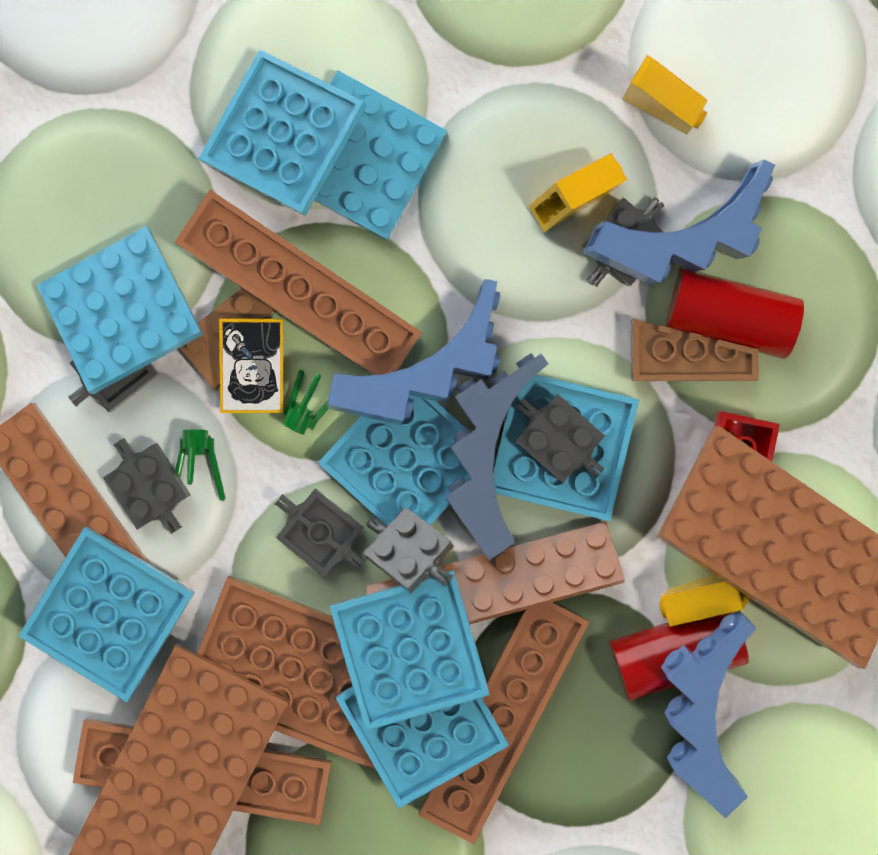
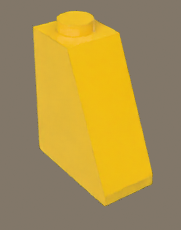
M646 55L622 100L686 135L693 127L698 129L708 113L703 110L708 101L705 97L649 55Z
M610 153L555 182L528 207L545 233L610 194L628 179L623 173L621 165L616 161L613 154Z
M713 574L667 589L660 596L659 607L662 616L668 619L669 626H675L743 610L751 598Z

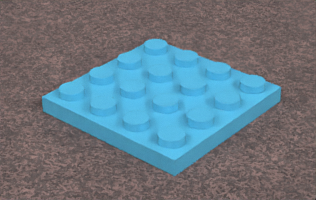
M259 49L199 159L218 171L306 216L367 105L363 100Z
M338 70L330 85L363 100L367 107L314 201L388 241L444 140L447 130Z
M147 226L37 285L88 392L91 394L101 391L204 335L151 230Z
M535 375L513 400L506 414L493 468L495 494L610 521L639 399ZM558 394L601 431L605 437L594 448L591 457L605 468L603 472L600 473L591 465L600 474L595 478L582 466L574 470L562 483L515 442L526 429L529 421L524 414L515 408L518 404H521L529 411L520 402L523 398L538 410L546 406Z
M409 395L408 399H413L410 418L404 417L401 425L360 416L318 462L321 467L385 525L391 523L406 507L431 525L450 505L445 497L450 492L447 487L461 477L465 481L471 478L450 448L455 443L452 437L464 430L465 427L434 400Z
M84 527L18 637L123 701L128 702L195 592L91 528Z
M454 570L447 571L453 578L446 587L442 586L433 577H430L423 581L411 594L399 585L330 605L366 731L490 695Z
M353 686L336 696V700L398 809L509 746L507 739L483 697L366 731Z

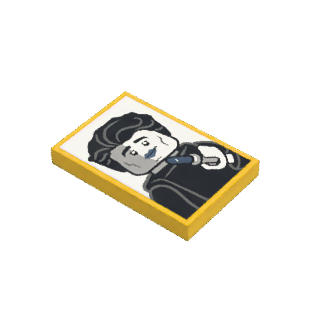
M219 318L220 413H283V319Z

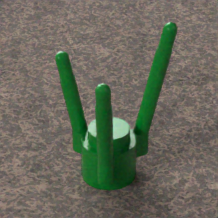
M299 370L288 405L283 412L286 416L282 424L304 435L307 428L314 429L319 419L329 409H327V400L315 415L311 417L313 411L307 407L321 379L320 374L315 375L301 403H296L304 371Z
M183 430V438L180 439L175 471L181 478L185 455H187V484L192 485L195 456H205V450H207L219 499L224 501L225 493L214 451V439L208 438V430Z

